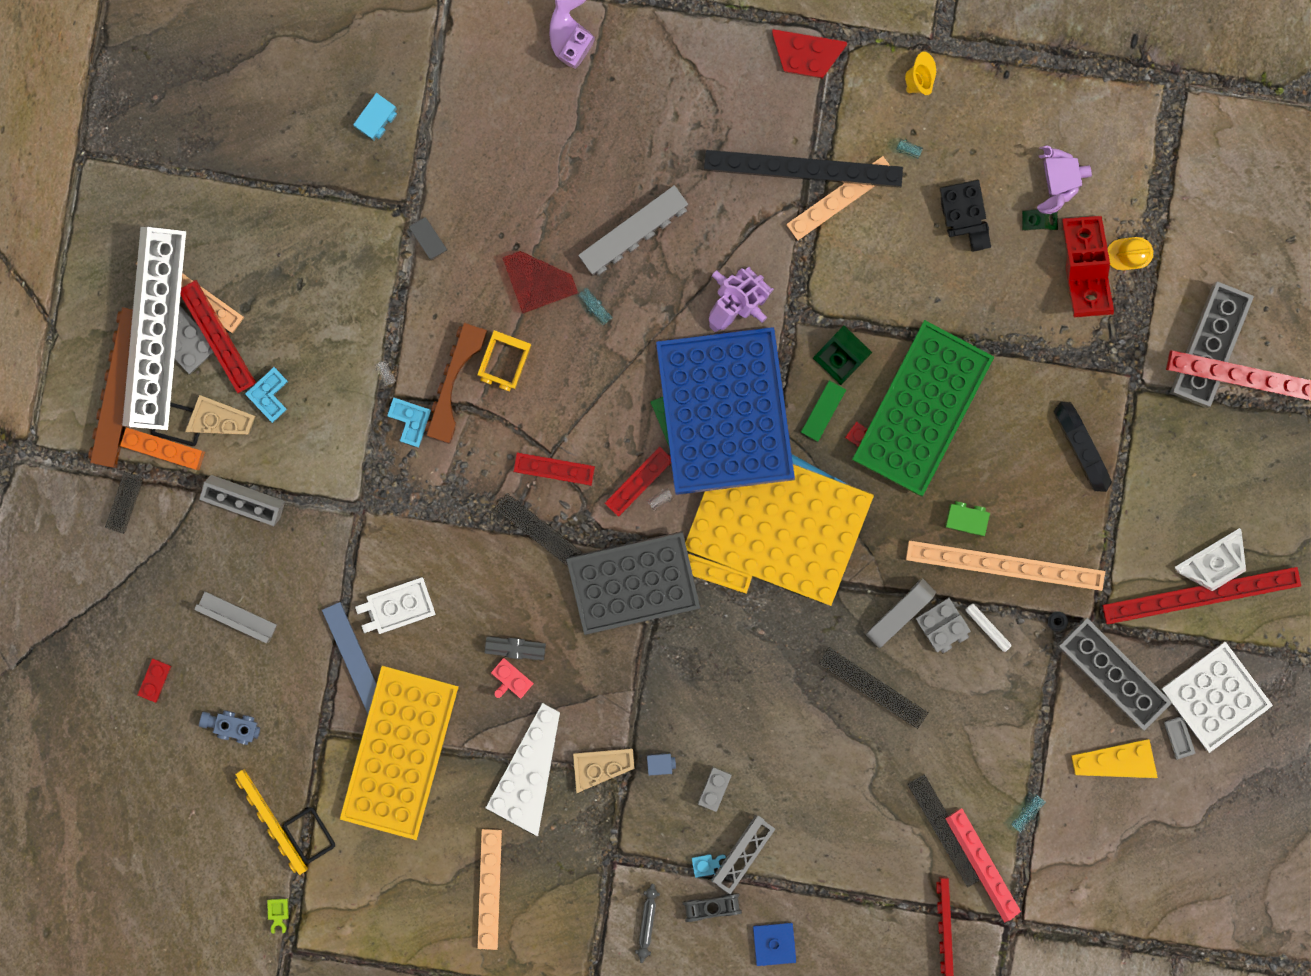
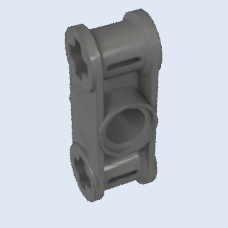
M739 893L683 901L687 916L685 922L741 914L742 910L739 908L738 901ZM711 902H715L718 905L717 910L713 913L707 911V906Z

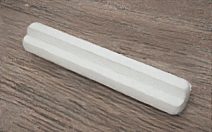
M970 604L966 608V612L1003 652L1010 649L1011 643L974 604Z

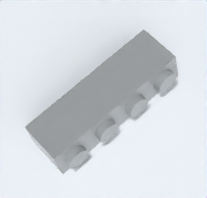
M210 475L204 482L199 499L275 526L280 520L285 501L213 475Z

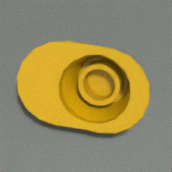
M919 53L914 66L906 72L905 81L908 93H922L924 95L932 93L936 77V64L929 53Z
M1141 237L1115 240L1108 246L1110 266L1117 270L1146 267L1153 258L1152 245L1148 240Z

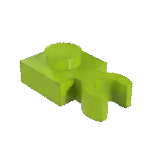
M288 898L268 899V920H274L271 926V933H275V927L278 925L282 927V933H285L287 927L283 919H289Z

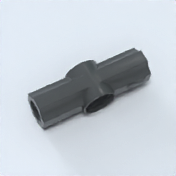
M486 637L485 654L502 655L506 658L544 660L546 643L530 642L518 638Z

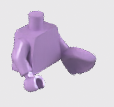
M1042 146L1039 149H1043L1044 155H1039V158H1046L1043 163L1049 199L1038 205L1037 209L1043 214H1052L1057 212L1065 202L1071 200L1078 193L1079 188L1082 186L1081 178L1091 177L1092 172L1090 165L1079 167L1078 159L1073 158L1071 154L1060 149L1051 148L1050 146Z

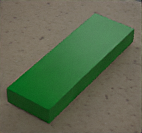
M829 380L801 433L818 442L844 396L846 389Z

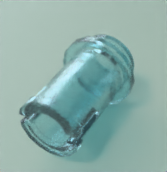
M905 138V140L900 139L896 150L899 153L903 152L919 159L923 147L912 144Z

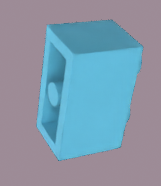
M376 93L353 125L375 141L376 138L380 139L386 131L384 129L388 122L391 123L395 119L397 108Z

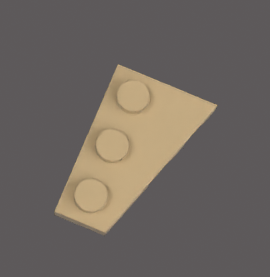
M199 395L185 432L249 435L256 416Z
M633 748L573 753L576 793L634 769Z

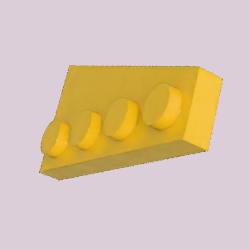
M1149 739L1071 755L1075 775L1158 778Z

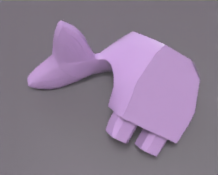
M555 0L556 7L551 18L549 31L551 46L560 61L576 69L591 49L595 37L570 16L569 12L583 4L586 0Z

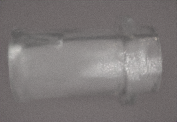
M386 360L375 365V370H378L384 386L396 381L388 366L390 363H387Z
M668 488L661 489L662 492L647 500L654 511L666 502H671V499L674 498Z

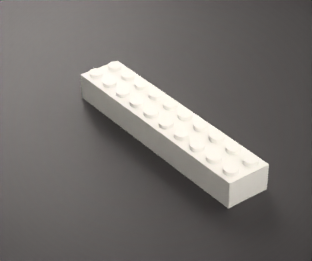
M152 227L140 228L122 426L168 430L186 231Z

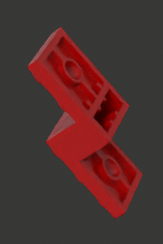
M1102 216L1062 219L1067 251L1065 270L1073 316L1113 315L1114 307L1108 279L1110 259ZM1087 233L1089 237L1083 238L1080 234ZM1093 295L1096 299L1089 300L1086 296Z

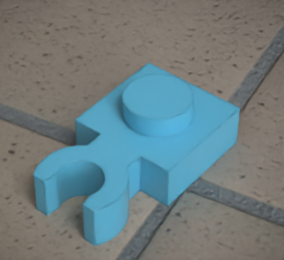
M711 854L692 857L695 878L715 874L714 868L719 869L721 866L719 860L725 859L726 855H718L716 859H712Z

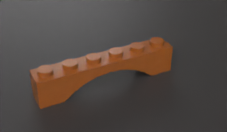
M464 323L463 327L459 326L456 337L459 338L457 345H453L450 352L452 357L451 363L446 364L443 375H446L445 382L440 383L437 394H440L438 402L434 401L431 412L434 413L432 421L428 420L425 427L428 437L451 444L456 428L451 406L453 385L464 364L473 355L482 350L487 330Z

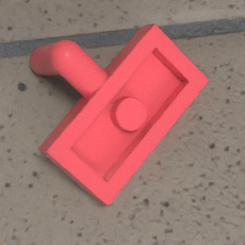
M505 658L491 672L503 683L495 691V697L497 698L502 697L510 689L521 699L534 684Z

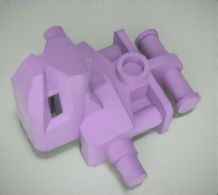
M750 267L746 270L741 268L736 276L731 275L729 278L721 275L717 270L712 274V277L720 285L718 294L721 297L717 300L709 316L710 328L714 332L726 329L738 314L744 318L752 315L761 323L767 319V316L761 312L758 305H763L774 289L770 288L763 281L764 277L762 275L757 276Z

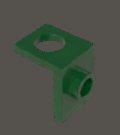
M1038 209L1022 211V230H1058V211L1052 214H1043ZM1050 215H1052V217H1053V224H1052V225H1051L1050 222H1049V216H1050Z

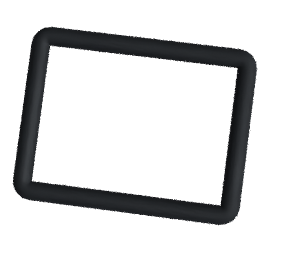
M170 402L171 407L189 412L194 410L193 408ZM151 429V434L190 446L197 444L200 434L195 433L194 441L190 442L155 432L156 429Z
M312 807L307 808L282 825L305 864L311 863L335 847V842ZM311 811L331 846L307 860L286 826Z

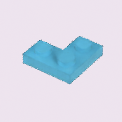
M275 367L245 393L272 423L287 410L274 396L288 383Z
M393 398L387 416L406 422L400 442L420 447L431 410Z

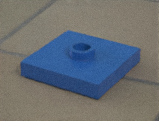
M793 922L753 926L757 966L796 963Z

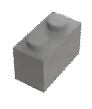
M713 766L699 798L698 805L717 812L732 774Z

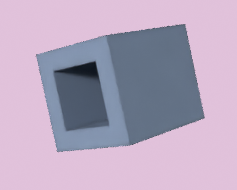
M671 753L647 755L649 776L672 774V769H676L675 757H671Z

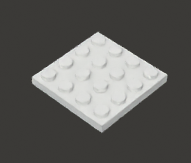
M1226 642L1221 643L1161 688L1208 753L1273 706Z

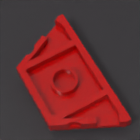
M772 30V36L774 37L783 72L823 79L847 46L845 41Z

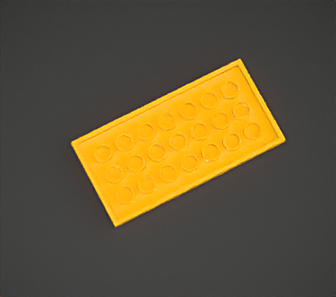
M386 666L381 667L340 820L417 840L459 686Z

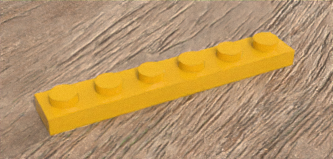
M243 769L235 774L237 776L235 779L236 783L241 789L244 788L248 794L246 796L251 806L255 805L258 809L257 816L262 823L266 822L269 829L267 831L273 840L276 838L280 844L278 849L283 856L287 855L291 861L288 864L294 873L298 872L299 875L307 871L308 868L246 770Z

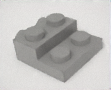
M950 598L915 618L936 652L941 651L942 654L952 648L951 644L955 641L961 643L969 638L968 633L971 632Z

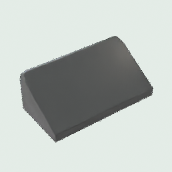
M426 217L409 226L431 261L447 251V248Z

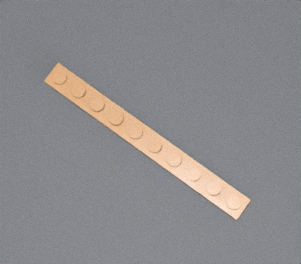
M908 541L906 554L907 561L1100 591L1103 590L1105 571L915 541Z

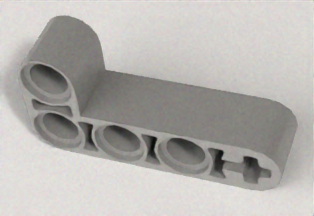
M923 578L920 579L865 635L878 648H881L930 602L936 591Z

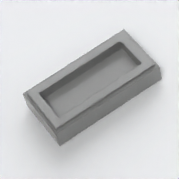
M1179 716L1164 721L1163 723L1175 759L1178 760L1196 754L1183 717Z

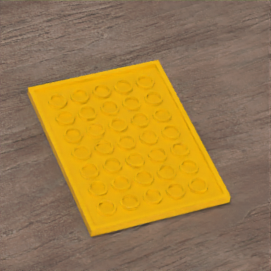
M793 464L795 480L704 492L685 542L687 551L827 605H832L874 494Z

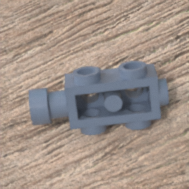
M226 710L223 711V714L218 713L217 717L203 711L199 722V727L206 729L207 727L214 728L213 733L218 734L217 738L229 740V737L237 739V743L248 745V742H253L254 738L258 739L260 727H257L258 722H254V717L243 715L242 718L234 717V712ZM223 722H227L229 724L228 729L222 728ZM242 727L248 728L247 734L241 732Z

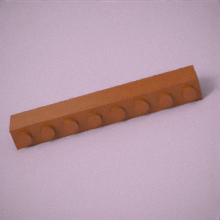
M124 307L117 314L116 322L119 325L118 330L114 331L113 334L114 350H111L109 353L108 361L111 364L110 369L106 370L104 378L107 384L106 388L102 389L100 400L103 403L102 408H99L97 411L96 419L99 422L98 427L94 428L93 431L94 447L90 448L88 458L91 459L90 463L117 468L120 445L125 431V426H122L133 315V309Z

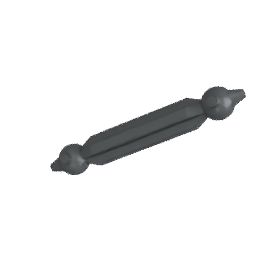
M651 884L650 888L643 893L646 895L647 900L644 903L640 929V948L635 950L640 963H643L648 955L651 956V952L647 948L651 942L656 903L654 899L660 896V893L655 889V884Z

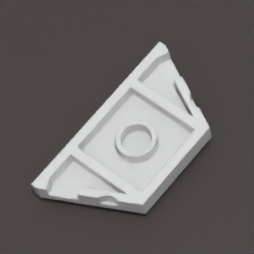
M1237 529L1175 566V571L1211 591L1244 573L1246 565L1241 529Z

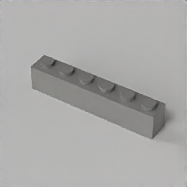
M674 185L578 256L592 276L595 274L599 276L607 270L606 266L611 262L616 264L623 259L622 254L626 251L631 253L639 247L638 243L641 240H649L655 235L654 231L659 227L664 229L671 224L670 219L674 216L679 218L685 214L688 203Z

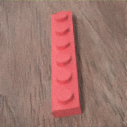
M962 808L958 809L945 819L1004 923L1010 921L1021 911Z

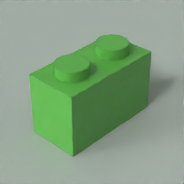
M955 501V504L949 505L945 528L985 536L990 516L989 512H985L986 508L974 506V509L966 507V503Z

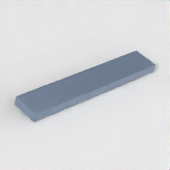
M341 602L323 609L322 612L364 707L369 714L377 683Z

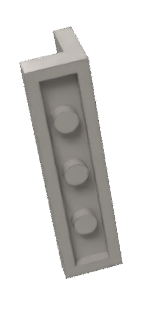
M206 591L200 603L194 609L265 643L270 642L277 627V624Z
M755 815L710 881L731 894L775 831V828L765 822L760 816ZM761 825L769 829L765 837L757 838L756 832ZM755 841L756 850L754 853L746 854V846L749 842ZM738 858H744L745 866L743 869L734 871V864ZM728 874L733 876V883L730 888L722 884V881Z

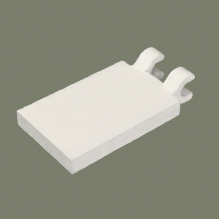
M423 577L367 596L368 603L355 607L357 614L369 612L372 622L362 625L364 633L378 629L379 634L436 615Z

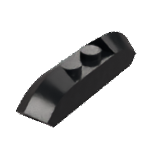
M1060 401L1053 412L1087 480L1094 491L1107 492L1112 481L1085 425L1071 402Z

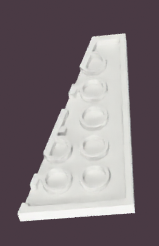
M544 703L539 708L486 806V809L536 836L539 834L560 715L559 711Z

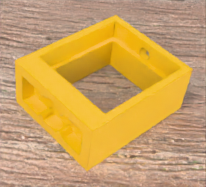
M494 330L477 374L481 377L480 381L490 385L492 381L500 384L499 388L509 392L511 388L516 389L532 345ZM496 341L524 351L512 383L485 373Z

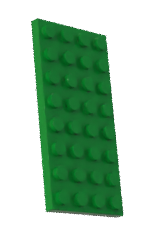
M924 320L852 461L923 497L994 356Z

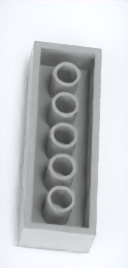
M1220 282L1213 283L1186 353L1228 362L1254 296ZM1177 373L1170 394L1208 408L1211 407L1220 381Z
M1083 618L1056 645L1140 730L1145 731L1172 704L1088 618Z

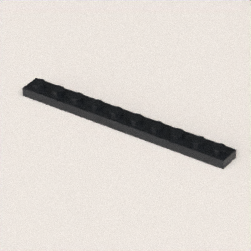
M706 150L704 171L897 188L902 187L903 167L715 150Z

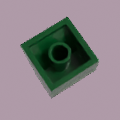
M843 325L813 359L842 385L871 355L872 351Z

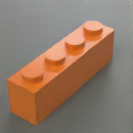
M128 427L125 429L120 445L121 447L195 470H200L205 451Z

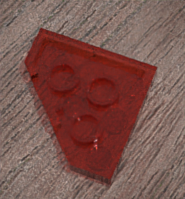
M522 251L502 258L523 314L578 294L572 274L562 271Z

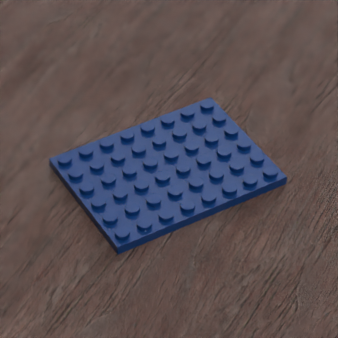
M774 327L656 342L675 495L795 480Z

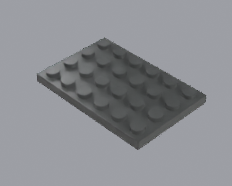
M683 531L566 558L584 635L700 609Z

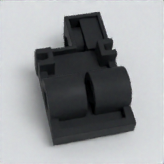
M973 180L940 187L941 206L946 220L945 224L947 227L952 226L951 229H947L948 236L954 237L968 234L972 252L991 248L988 223L986 221L981 222V220L986 219L980 181Z

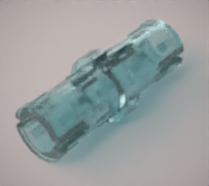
M588 287L578 294L589 307V312H593L603 326L613 318L601 305V300L598 301L589 291Z
M1036 794L1031 802L1021 809L1022 812L1011 825L1021 833L1031 819H1035L1036 813L1046 802Z

